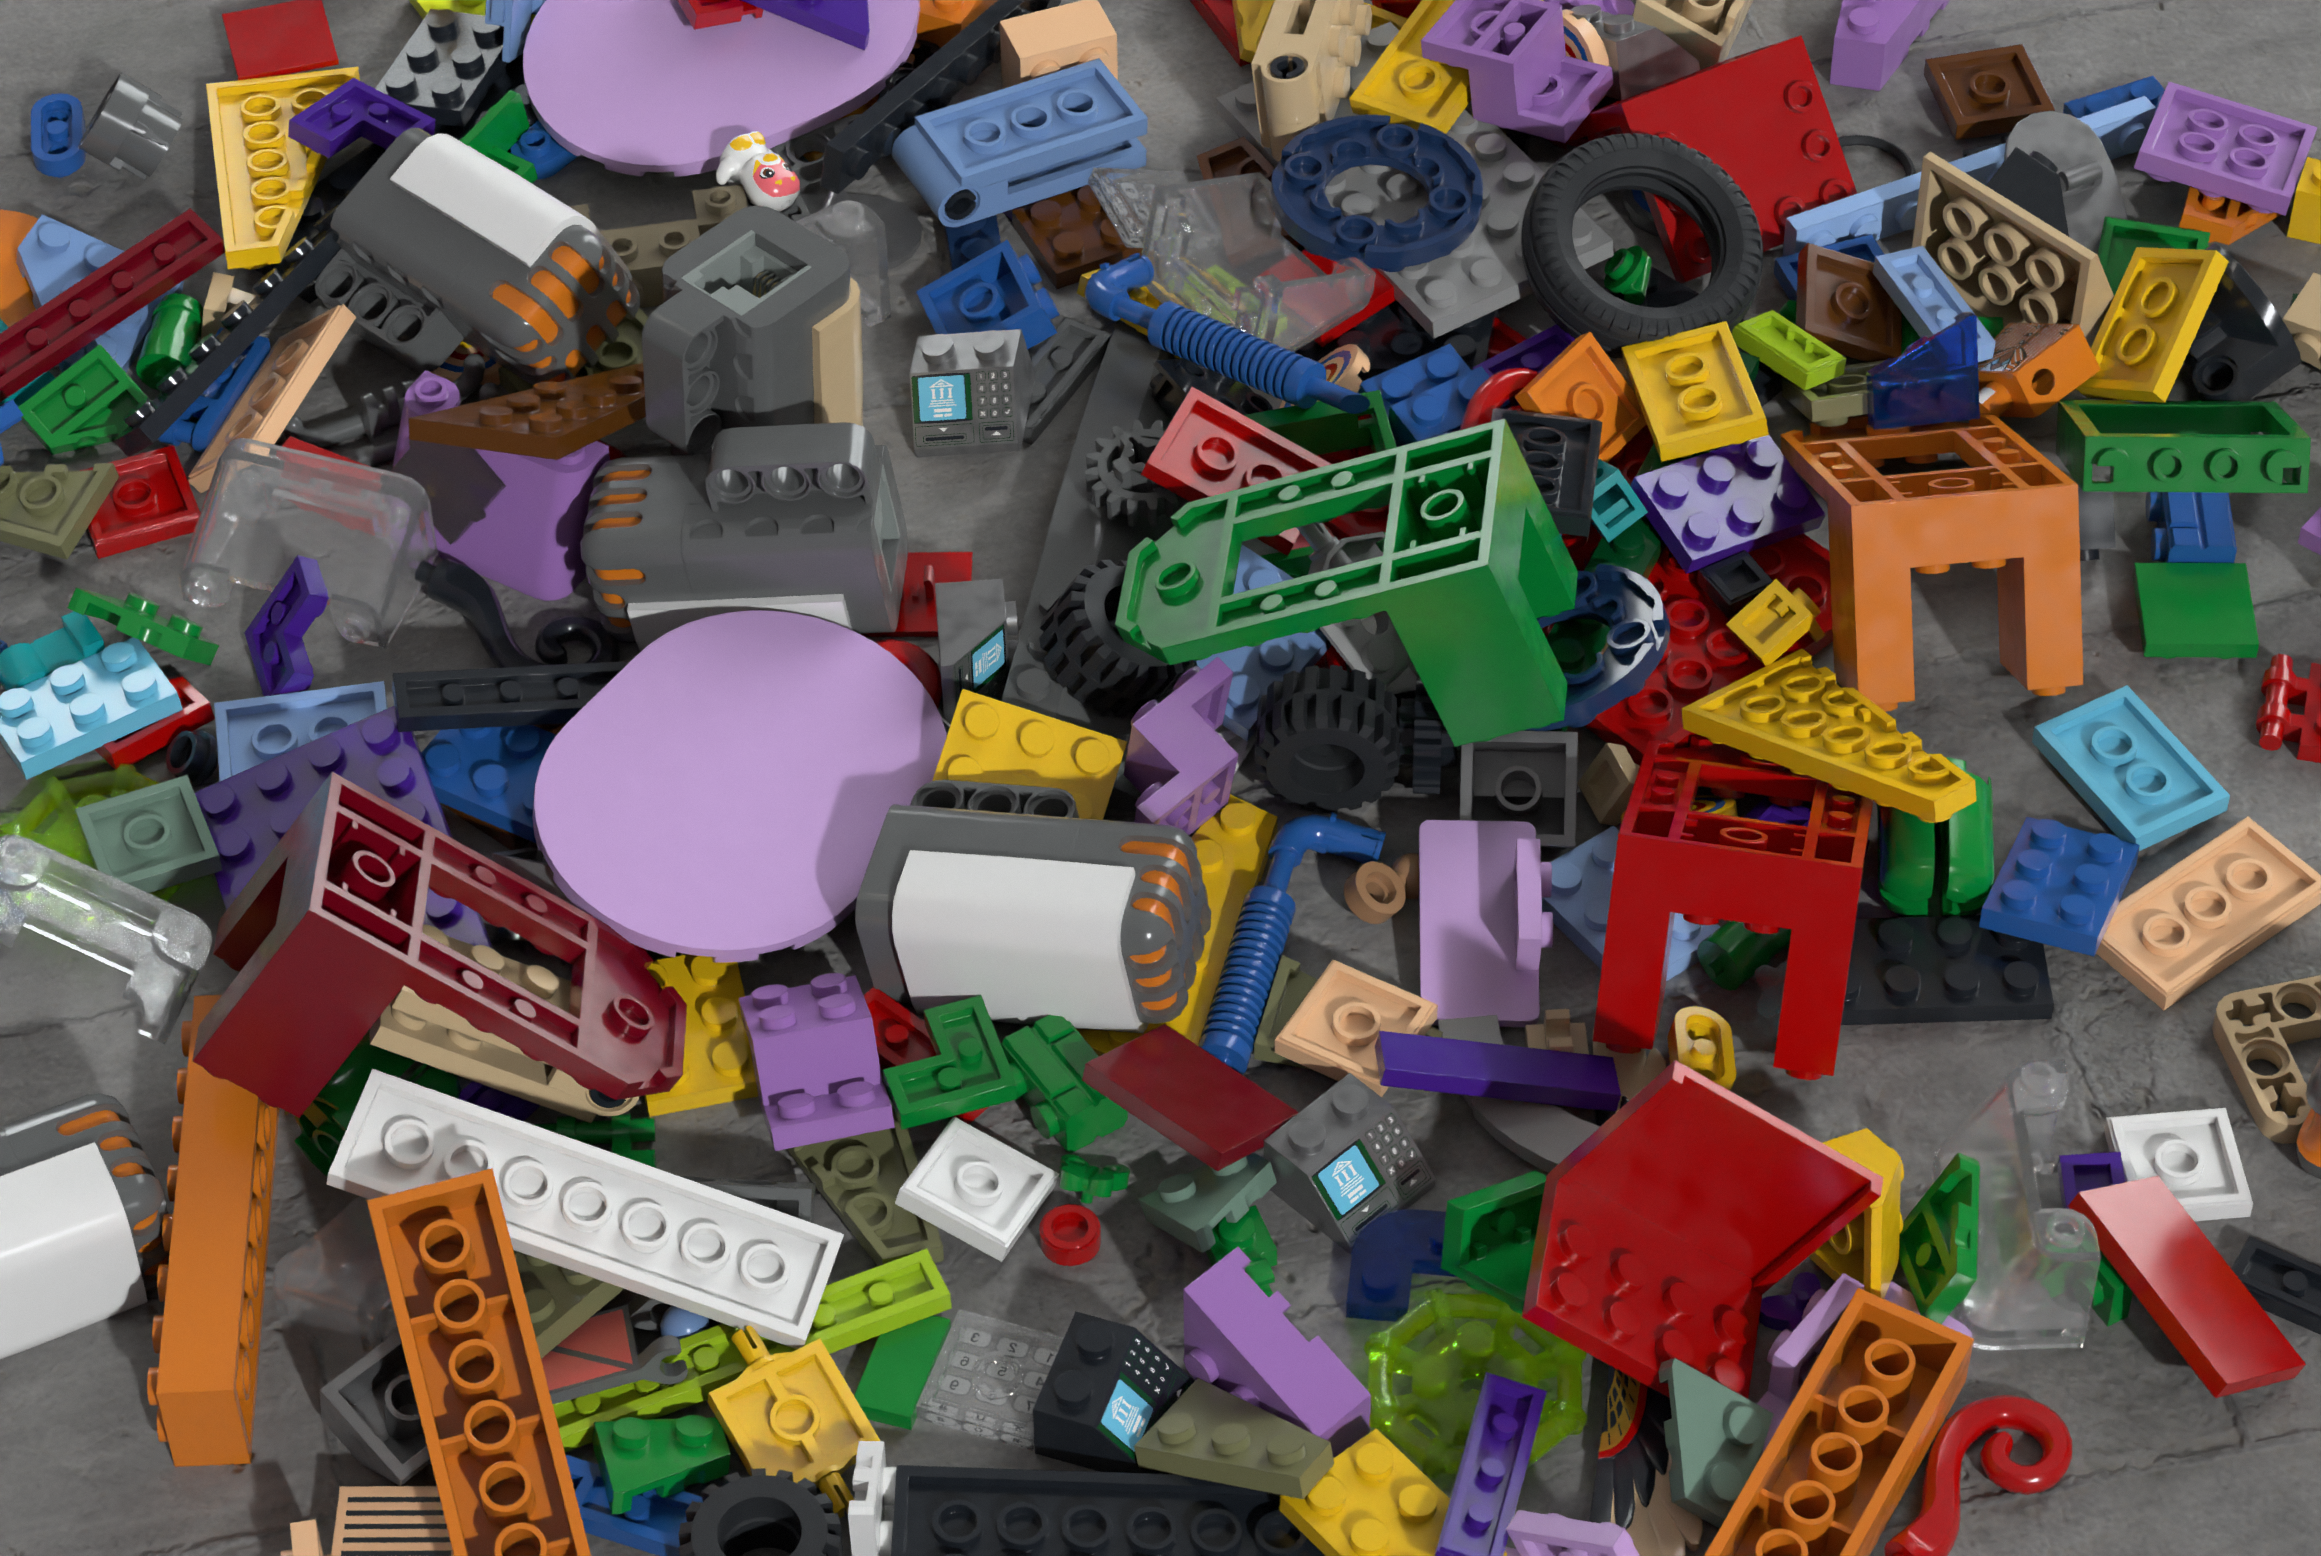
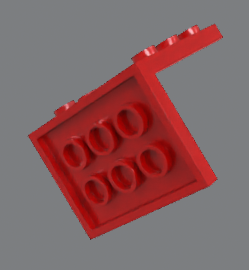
M1802 35L1735 56L1627 99L1593 110L1568 139L1570 142L1587 136L1589 142L1615 134H1650L1659 136V138L1665 137L1687 145L1688 148H1694L1712 159L1714 164L1722 167L1746 195L1759 224L1763 252L1784 244L1787 217L1858 194ZM1644 191L1675 280L1685 283L1710 273L1711 255L1704 234L1695 221L1669 200Z
M1674 1060L1547 1174L1522 1318L1669 1398L1668 1383H1660L1659 1368L1662 1362L1676 1358L1748 1399L1762 1295L1880 1198L1883 1177Z

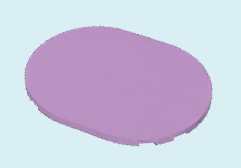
M546 0L535 16L527 34L523 53L524 80L531 106L542 126L561 146L577 157H580L582 154L585 157L603 163L607 170L635 176H643L645 172H674L675 177L701 174L717 170L722 152L728 143L739 135L759 131L765 138L766 147L770 149L840 119L869 102L886 87L885 81L894 73L897 67L905 64L917 38L916 31L919 20L920 0H868L870 33L868 46L865 51L764 9L761 18L755 19L752 14L742 15L740 22L694 30L677 0Z
M748 610L708 616L671 630L649 644L556 735L544 755L535 783L532 818L538 850L543 852L549 867L553 871V880L578 909L609 925L630 943L646 950L670 957H675L676 952L711 957L715 963L758 960L759 954L784 949L789 946L795 950L822 937L841 923L856 908L858 893L886 814L893 804L910 805L916 791L924 784L932 782L947 737L945 727L933 699L916 676L893 654L855 631L816 617L791 612Z

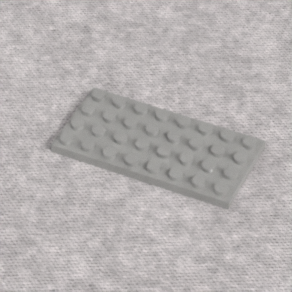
M1391 22L1371 29L1368 36L1362 35L1360 62L1357 67H1351L1349 94L1347 98L1340 99L1334 119L1358 115L1352 112L1349 98L1399 32ZM1254 82L1217 97L1218 115L1240 138L1244 136L1276 168L1279 162L1273 158L1271 148L1262 147ZM1472 101L1469 102L1446 135L1462 145L1470 153L1480 169L1484 189L1481 215L1477 226L1468 239L1447 256L1427 263L1405 267L1398 272H1387L1377 269L1393 285L1395 299L1433 338L1439 337L1533 293L1522 259L1521 230L1528 201L1545 173L1496 125L1473 119ZM1379 165L1349 168L1334 176L1325 188V195L1333 208L1340 207L1342 210L1341 214L1344 217L1350 215L1366 216L1377 225H1385V220L1387 219L1401 223L1416 216L1418 209H1423L1428 203L1429 198L1423 185L1409 173L1393 167ZM1579 208L1574 215L1572 236L1578 259L1583 268L1586 269L1614 256L1613 239Z

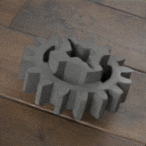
M1133 420L1132 431L1125 432L1116 425L1112 427L1111 441L1098 437L1095 440L1096 452H1087V470H1085L1087 492H1092V501L1095 508L1107 505V517L1113 520L1123 513L1127 515L1128 526L1134 527L1139 517H1147L1151 527H1155L1158 524V516L1165 514L1170 518L1178 511L1179 506L1183 507L1190 502L1141 475L1149 457L1164 434L1161 420H1156L1151 429H1143V425L1139 420Z

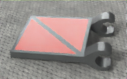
M638 1294L627 1305L595 1313L545 1355L541 1361L552 1404L640 1380L663 1384H674L684 1380L688 1373L684 1360H678L670 1364L662 1362L667 1356L681 1353L682 1349L677 1337L672 1335L660 1337L638 1355L633 1327L661 1332L660 1323L666 1310L655 1312L651 1309L655 1305L664 1302Z

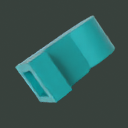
M1598 458L1590 524L1609 543L1647 514L1648 511L1619 469Z
M73 611L61 617L63 628L40 637L31 644L18 643L3 650L0 653V683L5 691L20 688L51 674L59 667L72 665L105 649L104 640L88 616Z

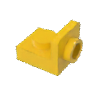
M1777 579L1769 584L1726 624L1731 633L1765 666L1777 660L1805 633L1816 643L1825 636L1815 619L1821 613L1817 605L1800 588H1797L1791 594Z

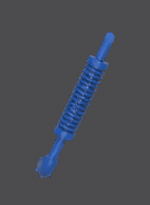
M1135 253L1113 265L1103 263L1100 265V270L1092 274L1087 282L1085 299L1094 311L1113 321L1122 318L1148 329L1150 344L1302 409L1310 408L1317 400L1351 414L1362 413L1370 406V400L1367 397L1327 381L1326 369L1323 364L1279 347L1264 339L1262 340L1259 337L1172 301L1164 302L1157 309L1129 299L1128 292L1147 286L1153 281L1154 268L1151 261L1145 255L1140 258V253Z
M1332 813L1331 817L1315 814L1296 817L1281 826L1269 847L1268 856L1271 859V864L1264 886L1251 888L1245 895L1236 923V929L1233 932V938L1231 939L1218 980L1219 983L1216 986V992L1214 993L1201 1039L1198 1043L1199 1047L1242 1075L1245 1073L1273 986L1279 961L1287 941L1290 925L1296 911L1294 900L1286 893L1293 868L1300 865L1304 853L1309 849L1323 854L1327 852L1343 856L1363 864L1374 861L1378 862L1386 832L1366 828L1336 818L1337 814Z

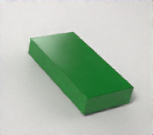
M933 1315L879 1335L854 1394L868 1420L912 1430L951 1335V1319Z

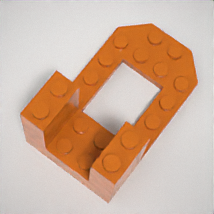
M1912 410L1901 411L1900 415L1886 419L1870 418L1868 415L1848 417L1846 424L1833 427L1818 426L1816 422L1810 423L1811 434L1804 437L1801 430H1791L1781 434V452L1828 504L1834 673L1836 674L1837 682L1842 687H1854L1885 712L1897 709L1899 702L1915 701L1910 568L1915 567V571L1918 573L1938 574L1949 571L1950 564L1971 562V566L1975 568H1997L2000 663L2027 690H2031V693L2034 695H2061L2066 692V687L2083 685L2078 484L1997 416L1974 413L1969 415V423L1949 421V411ZM1954 452L1972 467L1882 476L1875 469L1884 466V459L1905 457V461L1908 463L1923 464L1937 461L1938 454Z

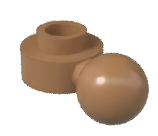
M1404 854L1395 860L1391 868L1375 861L1367 862L1359 867L1347 878L1344 884V897L1350 910L1367 923L1381 924L1390 919L1403 907L1406 898L1418 899L1419 854Z

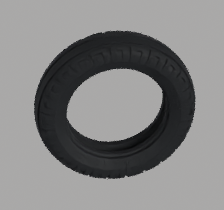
M1640 133L1609 135L1589 141L1571 150L1555 162L1540 179L1528 201L1521 230L1522 259L1529 284L1538 302L1549 314V317L1563 331L1568 332L1571 337L1576 339L1585 333L1591 332L1608 357L1623 359L1621 347L1645 341L1651 342L1663 339L1665 336L1670 337L1677 333L1727 321L1732 332L1733 328L1742 321L1755 299L1763 269V244L1759 224L1749 200L1739 185L1734 183V179L1722 167L1714 164L1712 159L1696 149H1690L1681 142L1665 137L1659 138L1656 135ZM1621 189L1645 191L1669 200L1685 211L1695 221L1705 236L1711 255V276L1708 286L1691 300L1664 308L1638 306L1613 296L1600 287L1587 274L1578 259L1572 236L1573 219L1577 210L1587 201L1600 194Z

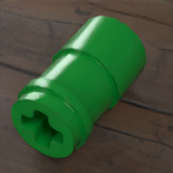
M173 293L164 296L155 306L151 317L152 326L150 332L145 337L136 365L137 375L150 388L158 390L156 388L157 383L171 370L179 365L185 369L193 361L188 352L197 344L198 337L201 336L204 309L200 302L193 297Z
M1728 921L1698 945L1697 954L1700 964L1714 983L1729 991L1736 990L1763 970L1773 957L1782 950L1789 948L1792 929L1780 928V931L1777 933L1763 934L1745 929L1743 922Z

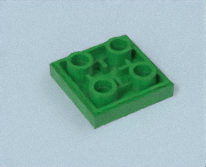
M2246 563L2134 564L2132 578L2144 657H2162L2167 659L2176 657L2257 658L2259 640Z

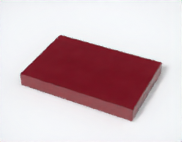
M1166 1024L1087 1062L1082 1081L1215 1171H1219L1263 1148L1264 1140L1299 1113Z

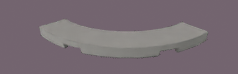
M1497 1015L1438 1020L1439 1031L1443 1032V1038L1504 1045ZM1462 1095L1473 1110V1115L1478 1123L1499 1143L1518 1157L1547 1173L1553 1170L1601 1127L1577 1118L1556 1105Z

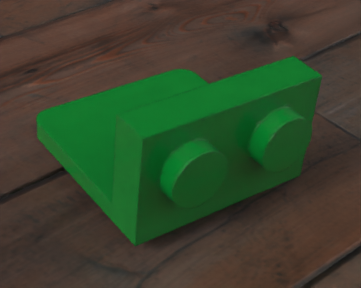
M1535 1170L1448 1200L1446 1205L1441 1268L1464 1280L1470 1288L1484 1291L1508 1304L1511 1310L1522 1314L1546 1175Z

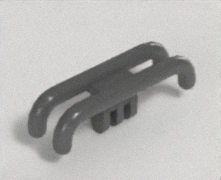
M479 354L466 356L461 376L452 382L460 392V401L474 393L483 381L485 362ZM411 379L401 383L402 398H397L392 386L381 389V405L377 404L372 393L360 397L362 413L320 427L304 428L301 418L294 414L283 430V434L286 440L291 436L320 448L367 434L371 444L339 455L370 467L390 461L395 457L405 394L414 381ZM485 383L480 389L479 401L501 396L500 388L494 383Z

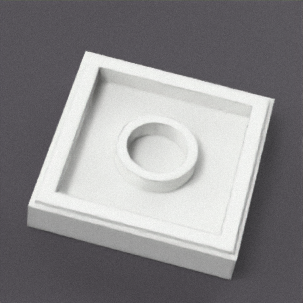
M2226 1108L2106 1117L2104 1133L2109 1152H2121L2125 1182L2159 1176L2193 1221L2251 1216L2253 1201Z
M953 1117L900 1188L895 1204L1002 1262L1054 1189L1059 1173L960 1119Z

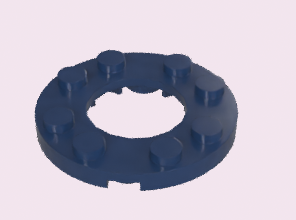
M1347 116L1317 124L1303 131L1287 143L1282 149L1279 163L1272 172L1271 203L1281 226L1307 252L1347 265L1398 272L1405 267L1427 263L1451 254L1454 249L1459 247L1472 234L1479 222L1482 209L1484 188L1480 169L1470 153L1462 145L1445 133L1421 123L1418 130L1404 124H1390L1391 116ZM1379 165L1393 167L1409 173L1423 185L1429 198L1426 206L1423 209H1418L1416 216L1401 223L1387 219L1385 220V225H1377L1366 216L1350 215L1344 217L1341 214L1342 210L1340 207L1333 208L1325 195V188L1334 176L1349 168Z
M1598 564L1593 573L1578 571L1575 609L1563 611L1552 617L1537 618L1541 629L1552 623L1574 618L1596 620L1609 627L1610 631L1607 635L1609 646L1603 655L1600 651L1595 654L1597 662L1586 671L1577 675L1564 673L1568 682L1564 721L1551 723L1543 728H1531L1523 731H1548L1566 726L1573 728L1585 726L1591 723L1597 714L1611 708L1623 699L1639 693L1644 688L1645 680L1661 661L1670 637V622L1660 594L1648 579L1630 569L1607 564Z

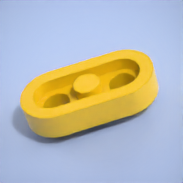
M1689 1006L1680 1009L1674 1017L1667 1036L1670 1064L1676 1060L1731 1091L1736 1079V1065L1730 1025L1721 1015L1704 1007Z

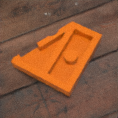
M2189 186L2178 228L2209 232L2208 243L2219 242L2230 245L2279 217L2281 214L2275 212L2261 213L2253 210L2246 203L2227 197H2210L2202 194L2197 188Z

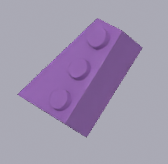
M1843 0L1834 37L1829 84L1880 91L1907 57L1909 46L1918 35L1922 37L1929 28L1930 19L1938 9L1943 10L1950 0Z
M1236 1247L1183 1289L1184 1364L1195 1380L1198 1378L1331 1442L1333 1458H1335L1370 1432L1371 1394L1318 1335L1310 1342L1304 1338L1283 1314L1291 1305L1279 1291L1268 1297L1245 1272V1268L1250 1264L1251 1260L1239 1247Z

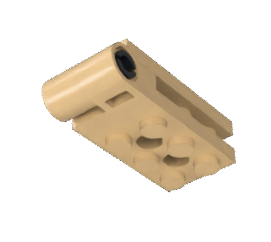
M1364 0L1274 1L1251 66L1262 147L1271 148V154L1276 161H1280L1282 149L1294 137L1317 124L1334 119L1340 99L1348 97L1351 67L1359 65L1362 35H1369L1372 24V9L1370 5L1364 4Z
M423 925V934L569 1013L571 981L555 976L551 971L542 966L525 965L501 956L490 947L484 945L474 946L449 937L433 926ZM406 986L402 987L369 1029L371 1045L589 1123L593 1121L596 1114L600 1116H617L629 1111L636 1105L640 1097L614 1100L596 1089L584 1088L570 1075L544 1061H535L529 1058L518 1047L492 1033L477 1030L467 1019L439 1004H431L422 1000L413 990Z

